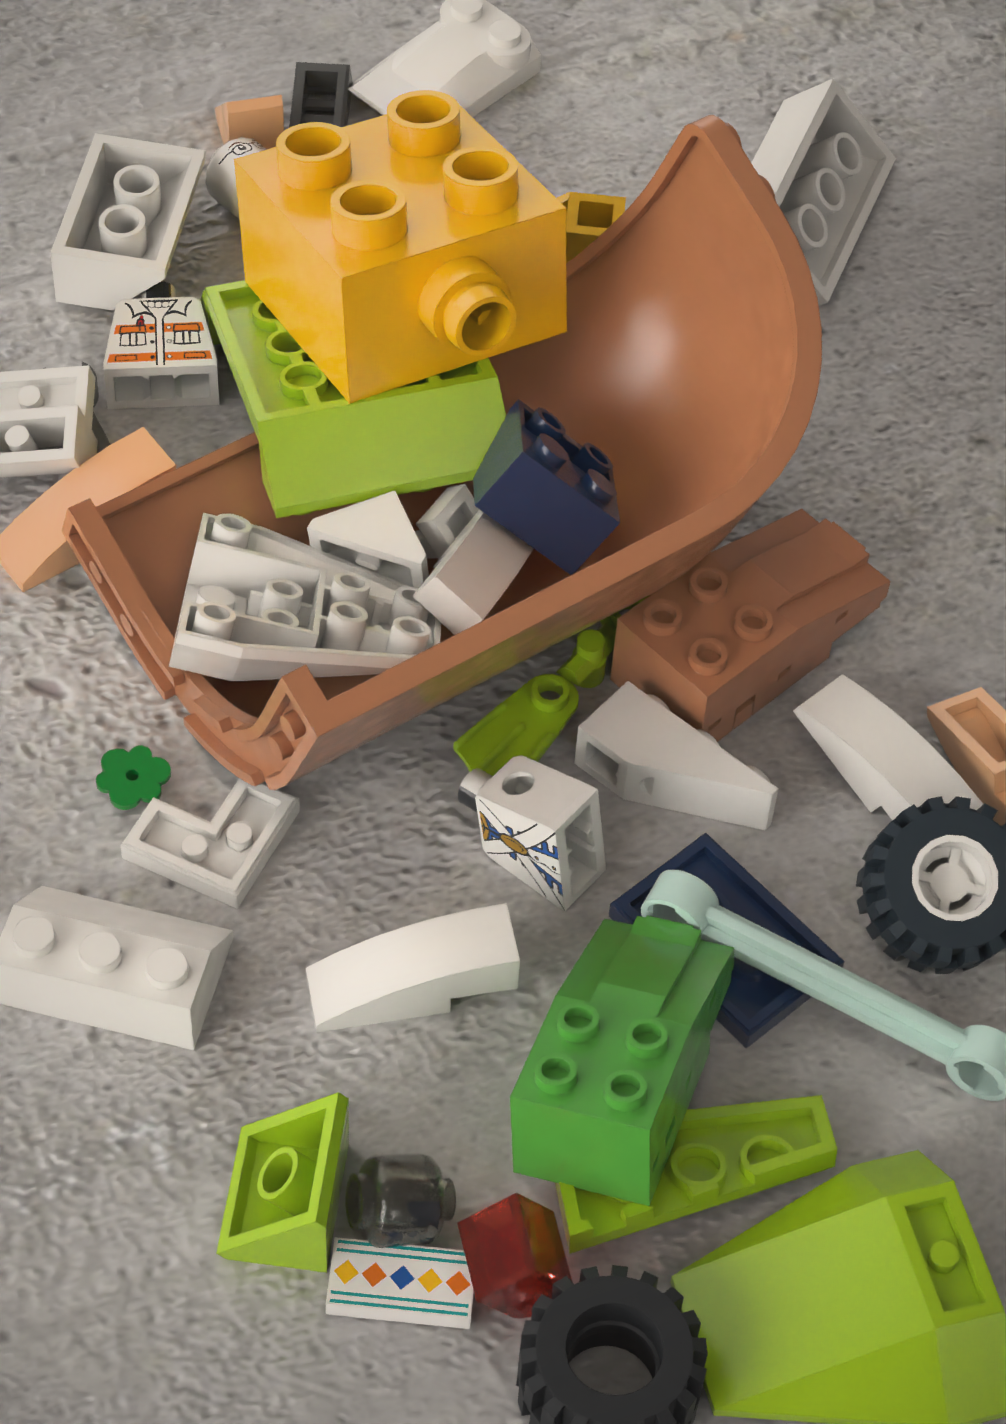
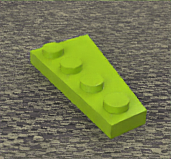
M822 1095L687 1109L650 1206L574 1188L573 1185L559 1182V1184L555 1183L569 1254L835 1167L838 1148Z

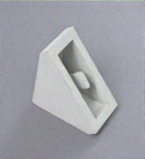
M395 490L313 518L307 527L311 547L410 587L419 588L429 576L426 553Z

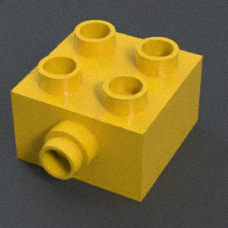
M431 90L408 92L399 95L388 104L386 115L345 127L323 122L298 124L286 129L278 136L276 147L234 159L245 282L349 404L567 332L566 207L519 163L514 155L508 152L460 106L452 96Z

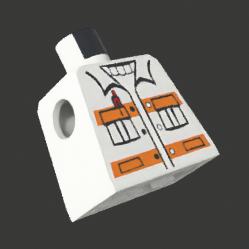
M161 281L142 292L141 299H122L116 303L103 362L107 409L219 405L217 357L199 299L195 297H176L175 287L168 282Z

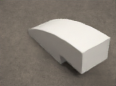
M479 509L433 566L435 569L415 592L413 597L456 635L484 620L518 574L534 548Z
M840 675L793 710L870 813L882 806L893 821L903 810L913 804L919 807L927 799L942 796L944 803H950L956 796L971 798L970 808L978 810L983 805L963 778L927 740L882 701L845 675Z
M507 903L460 911L417 922L375 936L306 967V978L316 1033L449 1013L452 998L518 989L520 958Z

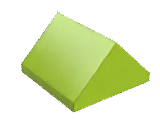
M337 1092L241 1127L216 1254L227 1260L327 1273L349 1148L348 1097Z

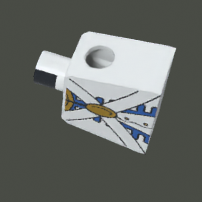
M523 755L511 758L494 776L476 768L470 771L461 782L458 790V800L477 812L482 847L488 857L558 908L566 911L606 871L597 788Z

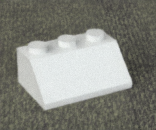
M95 133L50 252L56 302L114 310L116 303L122 299H132L166 278L206 161V150Z
M40 886L13 905L0 936V1004L194 1050L231 947L234 933L230 929Z

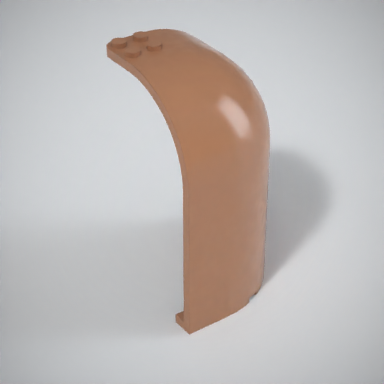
M707 115L684 126L655 175L636 200L607 230L566 264L567 332L489 357L498 376L506 415L518 399L534 411L538 407L544 408L562 423L566 430V435L581 446L585 443L593 444L612 462L620 524L573 575H570L540 552L533 549L518 574L484 620L456 635L441 623L440 643L380 674L313 677L305 664L282 676L280 679L228 681L169 667L180 610L203 513L215 516L235 514L247 519L253 525L265 527L310 546L307 527L313 518L353 504L317 510L306 515L276 518L262 481L259 441L256 433L253 432L96 507L91 498H88L67 509L61 531L136 659L164 700L175 695L190 713V715L183 718L184 726L207 752L236 777L252 786H257L266 781L269 790L284 787L657 592L683 576L714 550L780 476L803 437L818 393L822 365L820 312L810 269L798 239L778 206L770 183L766 178L757 173L743 151L740 137L732 125L715 115ZM473 480L435 487L425 492L399 494V500L414 531L419 530L416 523L447 487L465 484L474 498ZM427 558L429 575L435 569L433 566L438 561V558Z

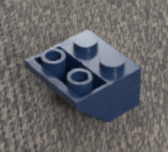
M518 399L510 408L473 477L474 506L564 571L573 575L620 524L613 465L610 459L593 444L585 443L581 446L566 435L564 426L552 413L541 407L534 411Z

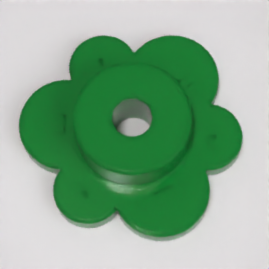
M143 745L135 746L129 752L119 748L107 751L101 759L103 772L97 775L96 786L100 792L109 793L110 802L114 807L121 810H129L136 807L140 801L150 803L153 797L156 799L161 797V786L169 781L171 767L165 759L152 757L151 750Z

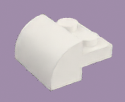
M89 365L0 372V478L68 474L97 454L98 440L92 431L96 377Z

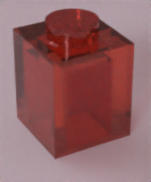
M514 1193L457 1222L477 1302L512 1318H529L532 1316L533 1305L542 1294L549 1298L552 1297V1289L555 1282L565 1276L572 1281L554 1211L518 1193Z

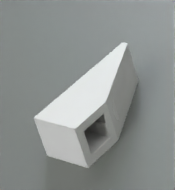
M629 681L621 686L578 726L574 764L622 799L764 831L771 825L779 788L774 786L761 770L754 766H746L721 748L716 739L709 733L700 729L696 730L672 713L660 698L644 693Z

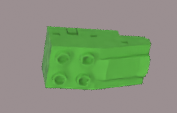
M648 915L646 917L637 916L633 925L604 918L557 992L510 1095L514 1173L558 1184L562 1182L573 1185L574 1188L650 1206L710 1053V1033L731 982V974L734 967V947L701 940V930L695 929L693 925Z

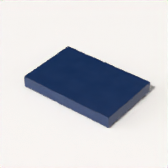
M704 833L610 903L609 917L612 920L633 925L637 916L642 917L641 906L659 875L666 870L685 871L708 884L715 892L720 906L842 968L845 961L707 833ZM734 957L731 982L716 1020L747 1049L812 996Z

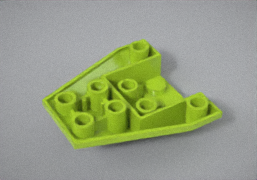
M919 1150L848 1167L671 1276V1287H674L684 1297L681 1313L694 1310L701 1322L698 1338H706L708 1355L704 1368L707 1371L703 1385L713 1416L826 1424H980L1006 1417L1005 1310L954 1180Z

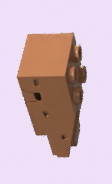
M801 508L710 552L683 576L651 594L617 619L610 680L619 688L629 681L644 693L657 696L669 707L672 713L696 730L706 731L718 742L750 718L751 715H754L828 659L832 642L880 607L881 601L887 597L890 580L868 563L870 554L865 551L866 548L834 521L831 523L825 518L819 523Z

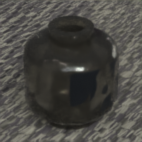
M420 1153L375 1154L370 1156L361 1165L359 1173H352L349 1176L345 1193L346 1216L351 1229L360 1231L363 1239L376 1248L405 1245L426 1247L439 1237L444 1221H451L454 1217L456 1209L455 1187L450 1178H443L440 1167L431 1156Z

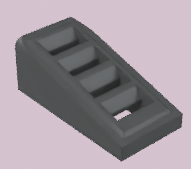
M296 62L289 128L309 122H323L339 127L347 126L352 93L348 90L352 86L350 65ZM309 94L336 96L335 100L308 99ZM306 111H334V116L306 114Z

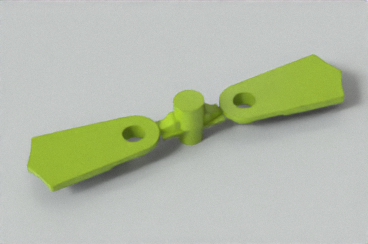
M645 598L641 599L640 601H638V602H636V603H634V604H632V605H630V606H628V607H626V608H624V609H622V610H625V609H629V610H630L631 608H633L634 606H636L638 603H640L641 601H643ZM619 611L601 620V625L597 630H584L578 635L572 656L556 671L559 675L542 674L530 679L454 742L453 750L463 760L469 771L479 768L494 776L511 758L521 755L539 762L578 708L579 695L573 683L583 688H594L603 682L607 656L614 650L617 619L622 616L619 614ZM554 691L560 697L555 700H547L541 697L540 693Z

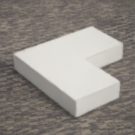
M239 778L211 822L153 797L121 844L122 859L238 909L300 812L299 798L278 789L269 790L267 784L264 783L252 786Z

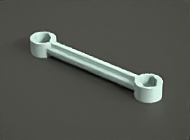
M666 870L657 878L641 906L642 917L648 915L693 925L695 929L701 930V940L734 947L735 958L945 1064L950 1079L970 1095L989 1101L1006 1099V1033L986 1025H971L962 1029L720 906L712 888L703 880L688 872Z

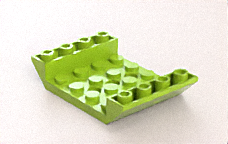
M245 280L204 288L200 301L213 345L221 344L259 441L262 481L276 518L306 515L317 510L359 503L394 490L397 495L410 492H425L435 487L473 480L506 417L498 376L489 358L349 404L248 286Z

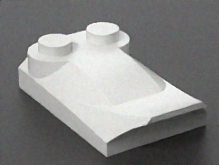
M446 0L441 5L438 22L358 78L348 90L381 115L387 114L388 104L399 95L419 90L438 91L452 96L460 106L474 117L539 73L541 69V54L532 41L529 31L488 1Z

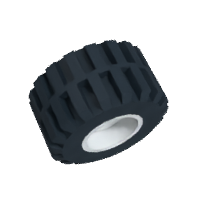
M942 796L930 798L919 807L913 804L903 810L868 846L862 858L865 864L857 873L856 887H862L863 895L857 900L859 914L868 913L872 923L866 927V930L872 940L881 936L888 944L883 952L893 960L902 955L909 959L907 968L922 972L927 967L935 968V974H950L956 969L962 968L963 971L974 968L1006 948V823L1000 826L993 820L998 811L984 803L978 810L970 808L971 798L956 796L950 803H944Z

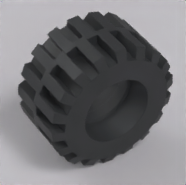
M612 1265L611 1276H599L597 1266L581 1269L579 1283L576 1284L567 1276L563 1277L553 1284L551 1298L543 1294L538 1298L532 1307L531 1320H526L521 1334L516 1386H519L518 1405L521 1415H530L529 1424H693L707 1371L704 1367L708 1355L706 1338H698L701 1322L695 1311L690 1310L681 1313L684 1297L674 1287L662 1293L657 1289L659 1277L644 1271L640 1280L627 1277V1266ZM593 1347H618L638 1357L649 1370L652 1380L635 1392L622 1395L605 1394L588 1387L580 1381L572 1371L569 1362L581 1352Z

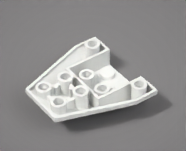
M203 513L180 610L169 667L228 681L280 679L282 676L305 664L313 677L380 674L440 643L441 622L413 597L419 588L410 587L265 527L253 525L241 516L235 514L215 516Z

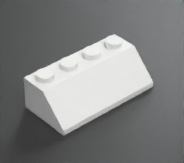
M834 78L783 101L752 161V165L757 173L766 178L775 194V200L798 239L810 269L819 306L828 303L896 160L895 156Z

